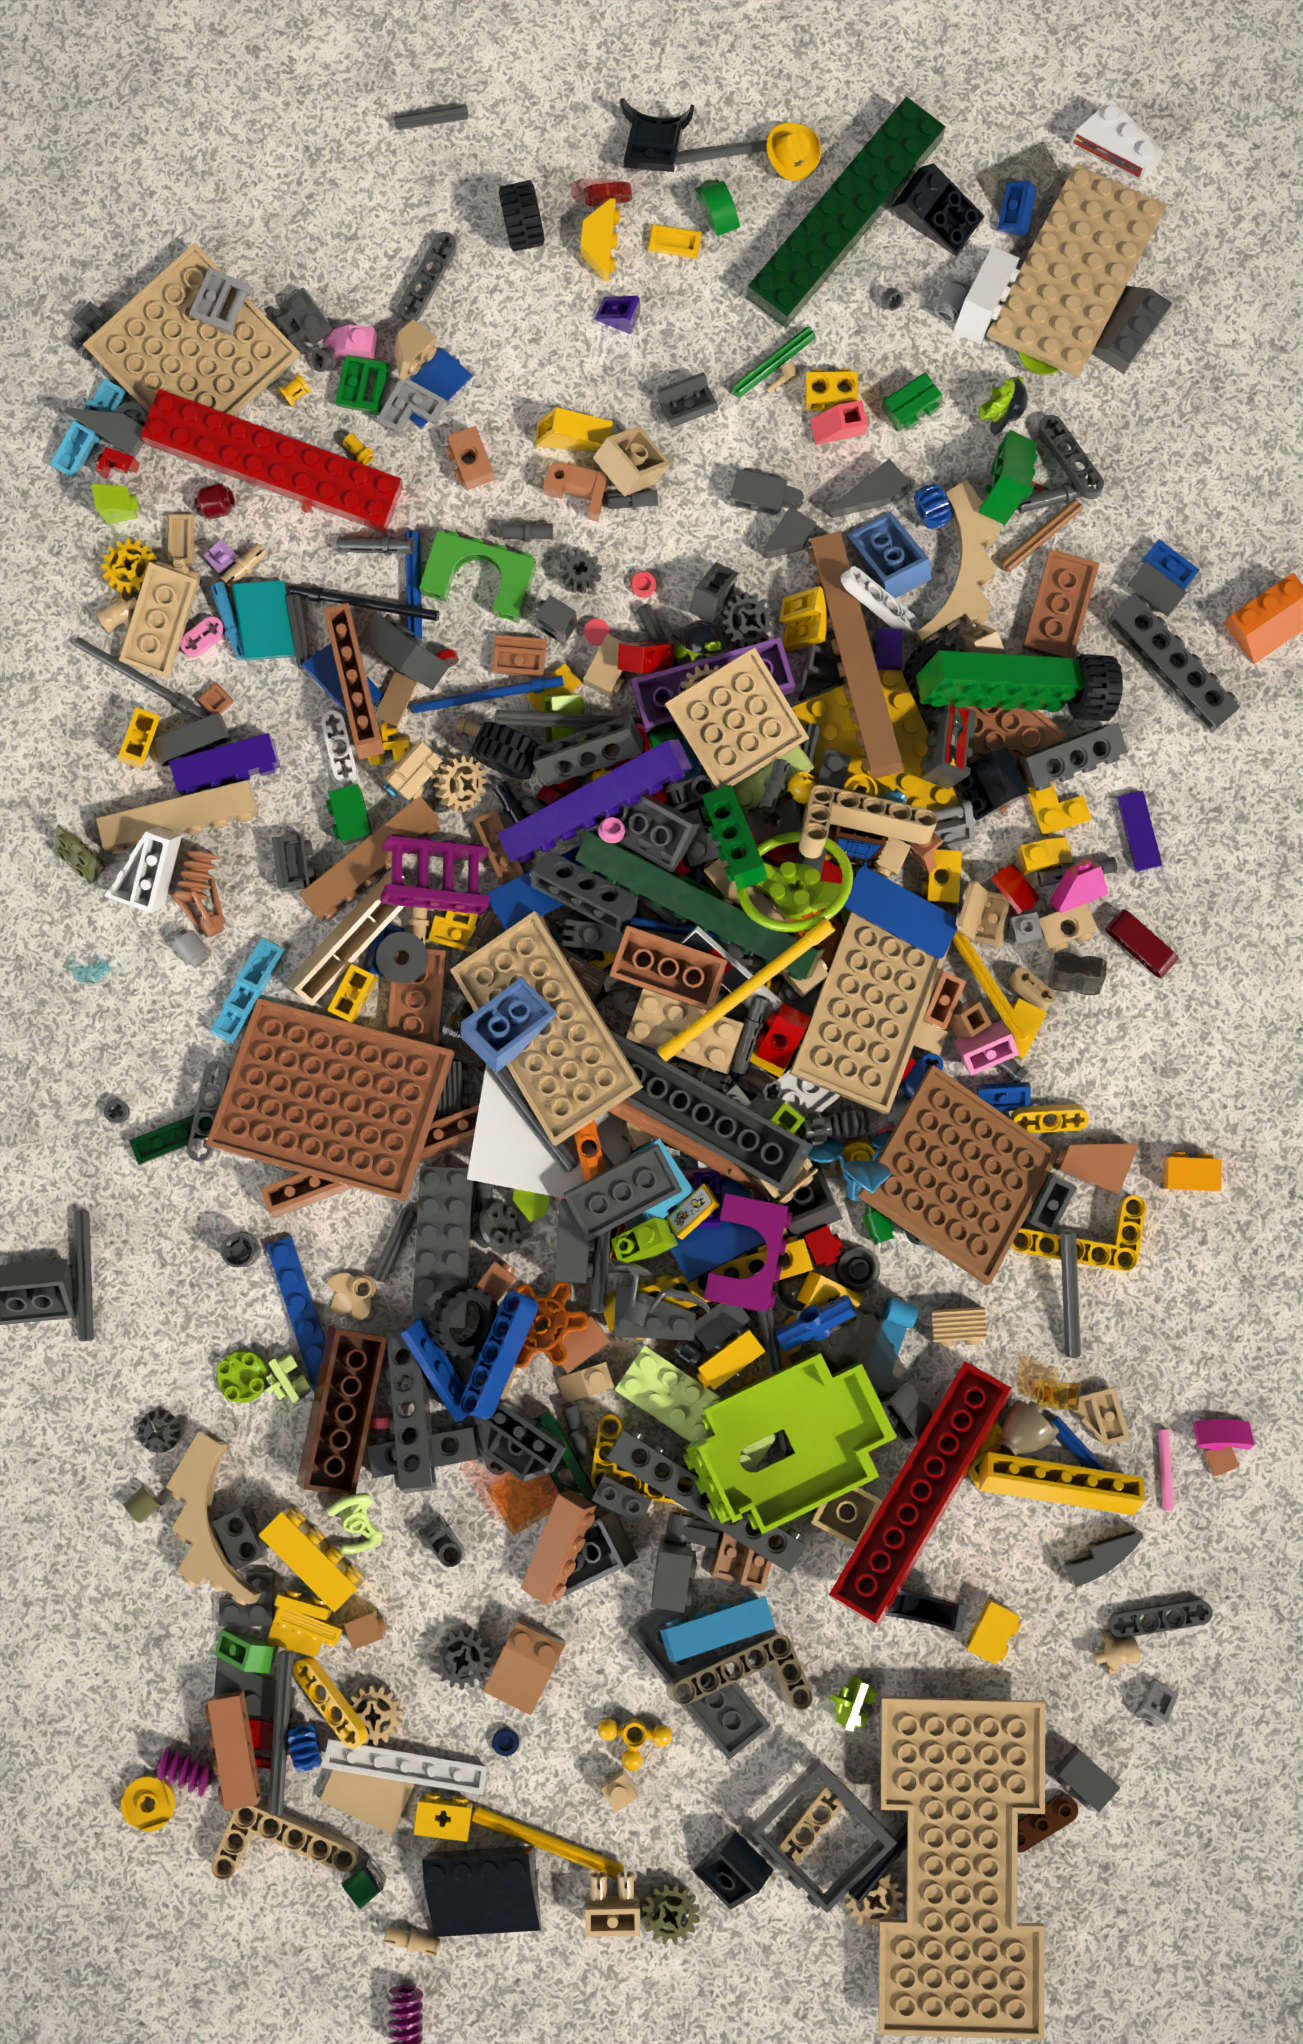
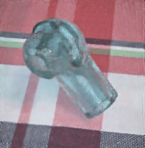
M104 960L95 969L84 968L83 966L75 967L73 976L81 984L96 985L112 972L114 968Z

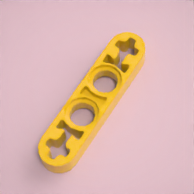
M311 1656L295 1662L293 1666L295 1679L341 1742L350 1749L365 1743L368 1737L367 1728L319 1662ZM319 1685H322L326 1690L325 1698L319 1694ZM335 1706L342 1712L341 1720L335 1716Z

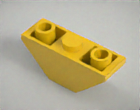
M612 198L583 220L581 235V255L602 280L609 282L610 273H615L616 257L611 256L612 249H617L618 233H614V226L620 223V209H616V199Z

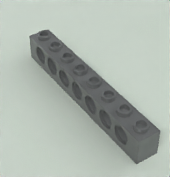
M632 1427L629 1431L625 1428L621 1430L606 1454L607 1459L788 1573L791 1572L806 1547L804 1541L801 1540L803 1535L792 1528L786 1531L780 1526L764 1534L759 1529L754 1533H749L745 1527L749 1522L747 1514L751 1513L750 1510L742 1513L743 1518L734 1523L731 1519L722 1524L718 1517L712 1519L706 1504L700 1502L701 1493L694 1481L699 1476L688 1469L685 1460L678 1456L675 1459L670 1458L665 1454L667 1450L656 1442H653L652 1445L642 1440L644 1435ZM642 1448L647 1452L646 1458L643 1461L637 1462L632 1459L631 1455L635 1449ZM663 1462L669 1465V1471L666 1475L659 1476L654 1472L655 1466L658 1463ZM682 1477H688L692 1480V1485L687 1490H681L677 1487V1482ZM774 1534L782 1536V1542L777 1547L768 1545L769 1538Z

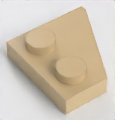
M1115 1386L1065 1399L1066 1405L1074 1411L1104 1446L1130 1440Z

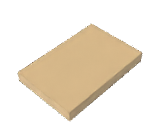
M333 1770L319 1801L393 1834L415 1784Z

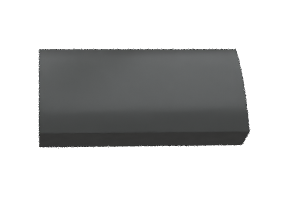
M647 793L640 797L641 801L630 807L626 805L620 807V812L612 816L619 819L625 827L624 837L619 843L673 872L688 850L701 823ZM604 816L598 819L597 821L599 824H597L593 828L598 830L600 823L607 818H605Z

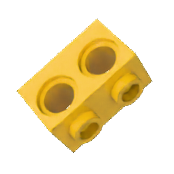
M843 368L836 370V372H826L823 369H814L811 372H806V411L829 410L836 405L858 401L857 371ZM819 385L822 386L825 389V391L817 393L812 389V387ZM846 385L850 388V391L842 392L838 389V386Z

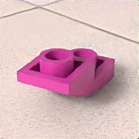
M1211 1419L1195 1421L1193 1423L1197 1447L1221 1451L1225 1446L1250 1450L1255 1445L1250 1422Z

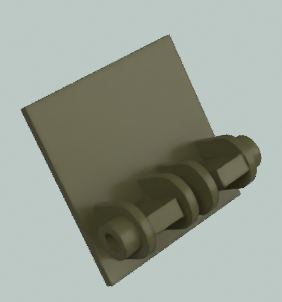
M58 824L55 843L57 855L63 861H69L80 877L87 878L93 883L95 872L100 874L106 868L104 860L95 852L93 853L92 849L86 850V844H83L74 833L70 834Z

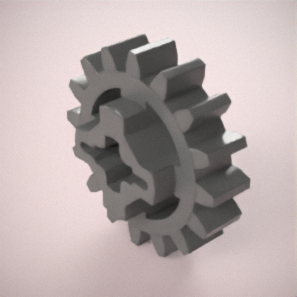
M748 592L742 593L741 598L739 595L733 596L732 602L727 601L724 603L727 610L720 611L719 613L724 617V620L720 621L719 625L725 626V630L721 634H728L730 636L727 641L728 643L736 641V648L738 649L744 645L747 647L761 643V640L767 641L769 640L767 632L774 631L769 622L774 621L775 617H769L768 614L773 609L772 607L765 608L766 599L757 601L758 594L756 593L752 594L750 598ZM748 604L751 605V608L746 610L744 607H740V605ZM748 633V634H750V635H753L754 637H753V638H745V637H742V636H743V634Z
M461 1628L457 1636L452 1630L449 1633V1640L444 1636L440 1639L443 1647H435L434 1651L439 1653V1656L433 1657V1662L439 1663V1666L434 1671L435 1673H443L441 1682L447 1679L450 1680V1688L455 1683H459L460 1690L464 1689L465 1683H469L472 1688L475 1686V1678L481 1682L484 1679L481 1671L488 1672L490 1669L485 1664V1662H489L492 1659V1656L485 1655V1652L490 1647L489 1645H481L483 1636H480L478 1639L474 1638V1630L469 1635H465L464 1628ZM464 1641L463 1645L458 1648L449 1647L455 1642ZM472 1646L477 1649L480 1659L474 1656ZM466 1648L467 1651L465 1653V1659L467 1661H465L458 1670L457 1668L459 1665V1658L457 1657H459ZM445 1660L450 1662L453 1669L452 1672L447 1668ZM467 1670H475L471 1675L461 1676Z

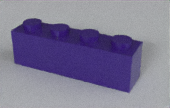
M269 733L169 761L176 789L181 795L185 796L201 792L200 790L207 788L214 789L226 786L225 783L231 781L237 783L250 780V776L259 773L261 776L275 773L276 768L281 767L273 738Z

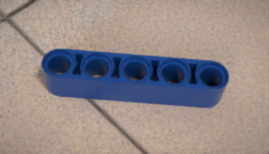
M510 1291L504 1297L462 1395L460 1409L464 1414L483 1420L489 1419L494 1414L537 1313L538 1303L533 1297L517 1291Z

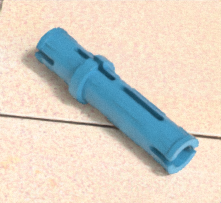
M215 583L214 586L211 585L209 587V590L226 629V639H230L236 659H244L238 618L225 583Z

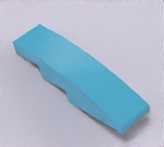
M104 378L93 401L89 399L84 409L115 413L117 408L124 403L129 393ZM73 420L50 465L74 478L91 456L102 436L81 422Z
M261 937L237 976L236 984L223 1004V1010L210 1029L211 1034L233 1045L235 1044L252 1015L257 998H261L285 951L284 948Z

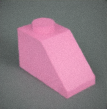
M348 324L333 329L327 334L325 348H330L334 352L335 358L345 359V355L375 360L378 338L374 327Z

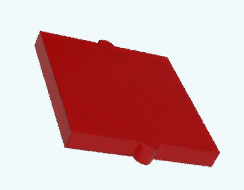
M1014 863L1006 868L1001 867L998 873L991 877L992 881L1018 914L1025 909L1030 910L1034 907L1033 904L1041 899Z

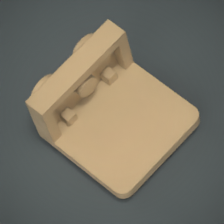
M971 880L963 893L964 904L962 911L958 913L956 918L957 930L971 942L1001 948L1013 906L1003 894L989 892L977 881Z

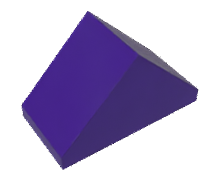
M902 629L875 630L873 649L877 670H901Z

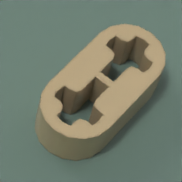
M1018 967L1009 976L1008 982L1010 986L1030 1004L1046 1010L1055 1001L1054 992L1026 968Z

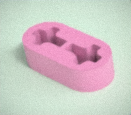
M208 617L182 637L180 647L187 656L192 658L198 657L224 637L225 627L218 618ZM210 624H212L213 626L219 625L216 628L218 631L217 634L214 635L212 632L207 634L209 632L208 626ZM192 639V641L194 642L199 640L196 643V646L198 647L196 650H193L192 648H189L187 650V648L189 647V644L187 642Z

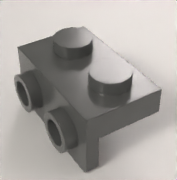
M704 372L657 390L661 409L671 428L718 410L717 402L708 387L707 377Z

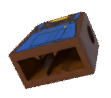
M836 825L835 843L846 853L852 869L856 866L870 867L885 847L886 836ZM833 856V860L835 862H838L835 856Z

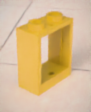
M747 1329L697 1365L699 1372L696 1376L705 1388L711 1386L715 1390L763 1354L765 1350L751 1331Z

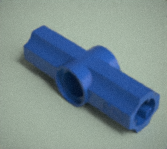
M843 1295L822 1307L811 1305L801 1312L799 1319L776 1330V1337L783 1350L789 1351L810 1339L815 1341L824 1340L831 1334L833 1327L857 1316V1312L848 1295Z

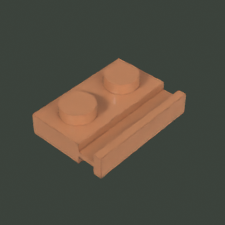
M496 635L492 673L544 678L547 639Z

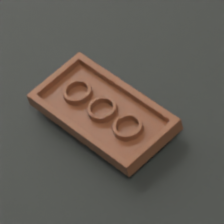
M1050 549L1023 642V649L1051 657L1074 658L1099 568V562Z
M427 949L428 966L421 977L411 983L397 984L391 981L387 1033L439 1046L447 951ZM400 951L396 955V962L399 965H404L409 960L407 951Z

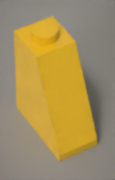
M556 407L538 421L535 446L597 452L606 438L614 435V431H612L613 421Z

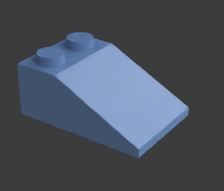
M891 511L846 534L849 543L868 576L894 598L932 579L928 556Z
M521 977L461 1022V1038L497 1073L527 1047L557 1015V1012Z

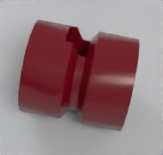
M573 777L561 784L543 785L536 799L547 807L580 789L583 783L576 777Z

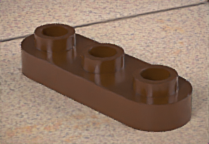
M1060 1794L1045 1803V1814H1027L1018 1820L1017 1835H1023L1024 1839L1022 1842L1017 1843V1852H1025L1073 1822L1078 1815V1805L1075 1800L1069 1795ZM1063 1806L1069 1807L1067 1814H1061L1060 1810ZM1045 1820L1047 1822L1046 1826L1042 1829L1038 1828V1822Z

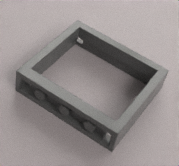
M819 1757L749 1826L752 1835L750 1839L756 1844V1847L760 1850L765 1848L771 1854L769 1857L770 1861L779 1870L784 1868L790 1874L788 1876L790 1882L798 1890L802 1887L809 1894L807 1899L810 1903L815 1905L817 1909L821 1907L826 1913L897 1844L894 1835ZM817 1776L878 1838L825 1893L764 1831Z

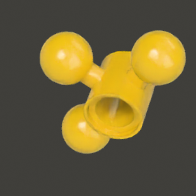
M639 1718L629 1719L624 1724V1727L618 1726L613 1719H604L599 1723L597 1729L598 1735L605 1741H611L617 1736H623V1740L629 1748L623 1753L621 1762L628 1771H636L641 1767L643 1758L638 1751V1747L642 1746L646 1739H651L659 1747L667 1746L672 1740V1732L668 1726L657 1725L653 1730L647 1729L644 1721ZM631 1727H638L642 1730L643 1734L641 1737L633 1739L628 1735L627 1731Z

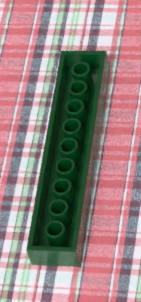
M906 96L747 286V299L783 327L787 328L942 142L946 126Z

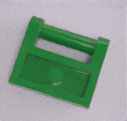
M345 355L335 401L336 406L379 415L382 410L380 403L386 375L390 373L391 365L382 361ZM371 370L376 371L377 374L371 402L364 401V396Z

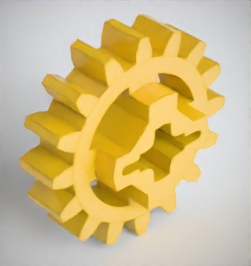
M127 538L124 545L118 540L116 541L117 548L108 547L111 554L102 556L107 563L102 564L101 568L103 571H106L102 576L106 581H109L108 585L112 589L117 587V591L120 594H123L126 589L127 593L133 596L135 589L140 593L149 562L154 563L157 558L154 553H150L151 549L148 545L142 547L143 544L140 540H137L133 545L130 538ZM129 552H136V553H139V554L132 555V554H129ZM130 563H132V564H131V568H132V569H131V570H127V569H128V566H127V565L130 564ZM122 579H128V580H130L131 582H123V581H120V580H122Z

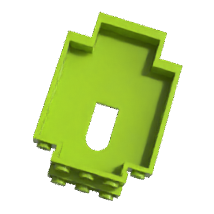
M817 1351L702 1407L705 1414L700 1417L706 1430L712 1429L713 1432L684 1446L687 1453L683 1454L689 1470L695 1468L699 1476L694 1481L700 1493H707L710 1503L706 1504L712 1519L718 1517L721 1524L731 1519L734 1523L743 1518L742 1513L750 1510L751 1513L747 1514V1517L753 1529L759 1528L761 1533L764 1534L878 1478L879 1474L868 1452L897 1437L863 1365L857 1362L831 1375L822 1354ZM784 1429L795 1453L758 1471L751 1472L742 1467L740 1464V1454L744 1448Z

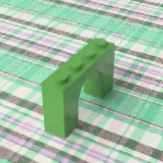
M445 530V532L437 531L419 587L421 594L446 602L453 578L458 569L470 561H486L494 565L502 576L500 589L493 608L494 615L519 623L537 567L536 559L524 551L514 553L508 551V548L503 545L494 544L490 546L475 537H469V539L459 537L458 533L451 530Z

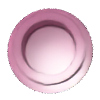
M610 817L600 823L598 833L605 842L617 843L623 839L625 827L619 819Z

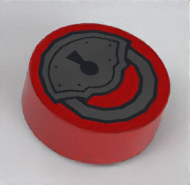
M445 649L436 653V655L450 664L449 668L456 665L459 661L458 655L453 649Z

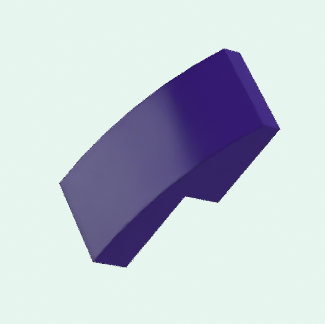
M720 1172L693 1173L694 1192L705 1184L710 1187L720 1204L695 1229L721 1228Z

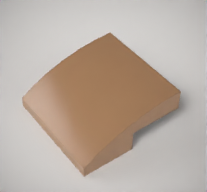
M745 1528L749 1533L756 1532L755 1530ZM721 1531L709 1574L714 1577L737 1582L740 1585L765 1590L772 1562ZM771 1536L768 1540V1545L776 1547L778 1537Z

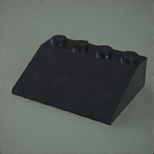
M535 1845L430 1852L422 1859L424 1890L434 1937L541 1931Z

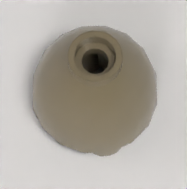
M1018 1400L1013 1403L1006 1414L1002 1440L999 1442V1445L1010 1456L1035 1452L1043 1449L1055 1440L1059 1429L1041 1415L1043 1411L1038 1404L1033 1401L1027 1404Z

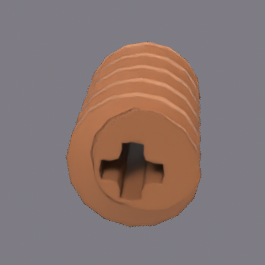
M199 850L186 852V856L192 861L183 862V866L189 871H182L180 873V876L186 881H179L177 885L183 891H176L174 893L178 899L192 905H196L191 895L192 890L196 891L200 899H208L209 896L203 893L202 890L211 889V886L205 880L214 879V876L208 870L217 869V866L211 863V860L220 858L214 854Z

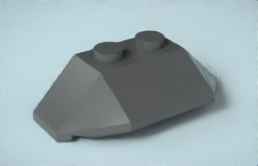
M501 1399L492 1417L487 1420L474 1417L475 1424L478 1426L484 1454L523 1482H528L554 1472L567 1448L558 1435L522 1410Z

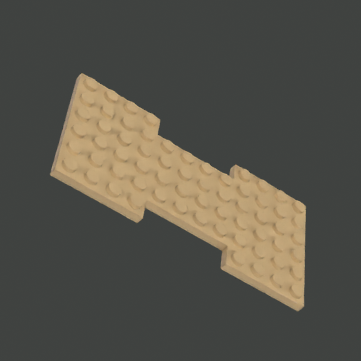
M881 1697L880 1808L881 1810L907 1811L906 1920L879 1919L878 2033L879 2035L1044 2040L1045 1926L1043 1923L1017 1922L1018 1813L1045 1814V1701Z

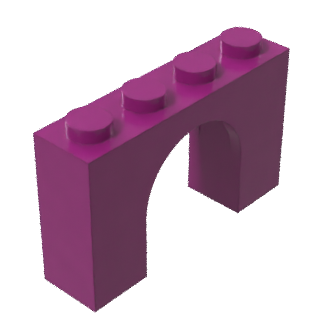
M725 1194L720 1220L747 1225L756 1229L766 1241L768 1255L764 1267L757 1274L748 1278H734L709 1273L704 1300L766 1313L768 1307L774 1308L777 1292L772 1291L773 1281L779 1282L782 1266L777 1265L779 1254H785L787 1239H783L782 1236L784 1228L790 1229L793 1214L788 1212V1206Z

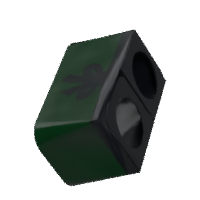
M371 1855L355 1865L352 1870L346 1872L341 1882L342 1887L359 1909H362L383 1890L387 1878L382 1870L383 1876L377 1871L372 1863L375 1860ZM370 1867L377 1872L382 1882L375 1879L376 1877L372 1875L373 1872Z

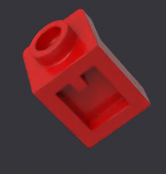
M105 447L103 454L101 453L98 456L96 462L98 473L108 479L112 466L113 469L127 474L128 471L137 473L140 465L134 456Z

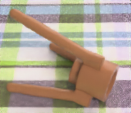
M213 879L210 880V886L217 915L214 912L207 913L196 891H191V895L202 914L199 918L200 921L186 904L174 895L175 892H171V896L195 924L200 935L205 934L206 938L224 931L223 924L226 923L222 914L215 880Z

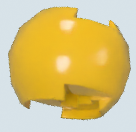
M800 771L790 777L787 783V792L790 791L794 795L793 799L797 802L807 804L812 788L820 785V783L817 784L813 780L815 777L811 774Z

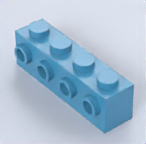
M756 1593L741 1597L742 1603L732 1606L731 1601L717 1605V1611L707 1614V1610H702L691 1614V1620L682 1622V1619L678 1618L666 1622L667 1628L661 1629L660 1633L669 1662H676L774 1629L775 1625L766 1596L757 1597Z

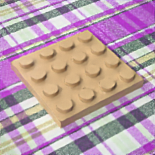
M755 647L664 703L716 790L730 784L734 786L809 739Z

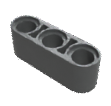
M213 714L158 736L152 740V744L161 766L164 767L170 766L169 761L207 751L224 744L231 737L222 715Z

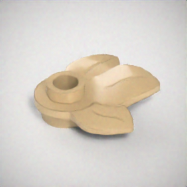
M340 1273L328 1280V1286L337 1292L331 1304L330 1310L332 1313L347 1314L352 1312L357 1322L369 1315L372 1309L371 1298L376 1293V1283L370 1276L359 1275L354 1277L349 1273ZM361 1283L367 1284L368 1290L366 1293L359 1291Z

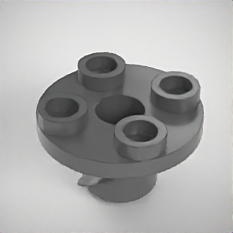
M492 1203L484 1207L480 1214V1224L474 1226V1239L476 1243L482 1248L490 1247L495 1252L503 1255L512 1253L522 1246L523 1237L517 1221L518 1215L516 1210L511 1206L506 1207L501 1203Z

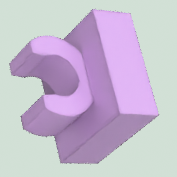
M223 539L203 555L220 576L235 564L234 560L238 557Z

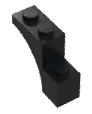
M900 1589L886 1616L922 1622L954 1632H962L967 1605L929 1592Z

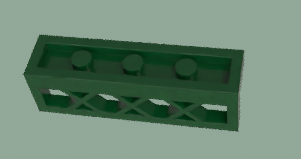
M548 1410L534 1418L538 1422L543 1421L545 1427L558 1435L567 1447L557 1464V1472L549 1473L559 1493L565 1492L564 1488L582 1493L586 1499L596 1504L597 1507L601 1506L592 1501L595 1489L552 1411ZM560 1468L570 1470L574 1477L572 1487L561 1484L559 1481ZM576 1483L578 1484L580 1489L575 1488Z

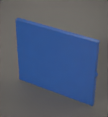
M727 1176L720 1180L721 1211L725 1194L750 1198L742 1184ZM674 1205L668 1209L669 1214L663 1219L667 1220L666 1218L677 1209V1206ZM721 1220V1228L693 1229L683 1240L674 1233L678 1245L668 1251L672 1252L685 1278L690 1283L766 1243V1241L756 1229L750 1226Z

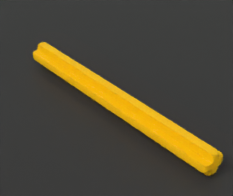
M957 930L952 939L955 947L1016 1042L1021 1043L1029 1038L1028 1031L968 938Z
M480 1806L475 1808L472 1816V1821L527 1844L535 1845L537 1848L599 1873L605 1872L607 1876L617 1880V1873L624 1871V1865Z

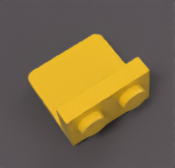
M293 1589L282 1590L277 1595L275 1601L277 1609L274 1619L279 1607L325 1621L330 1619L332 1610L319 1597L301 1596V1592ZM273 1619L268 1635V1642L270 1644L311 1657H316L319 1654L322 1640H312L305 1633L297 1634L290 1627H280Z

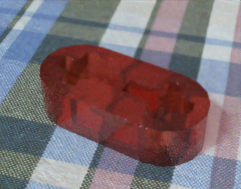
M612 182L587 186L584 189L585 204L588 206H601L610 198L616 199V204L630 202L633 198L631 184L628 182Z

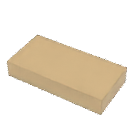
M168 514L167 564H173L174 557L183 558L187 566H194V514Z

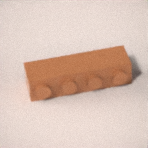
M573 1490L557 1495L520 1589L545 1605L560 1600L566 1592L565 1584L576 1566L575 1559L577 1554L585 1544L584 1537L587 1529L594 1522L595 1515L593 1514L597 1507L596 1504Z
M245 1691L212 1696L207 1701L208 1705H205V1717L207 1721L211 1722L212 1732L209 1733V1742L211 1748H215L216 1759H214L213 1766L215 1775H219L221 1786L218 1787L219 1802L224 1803L225 1811L255 1806L262 1799Z

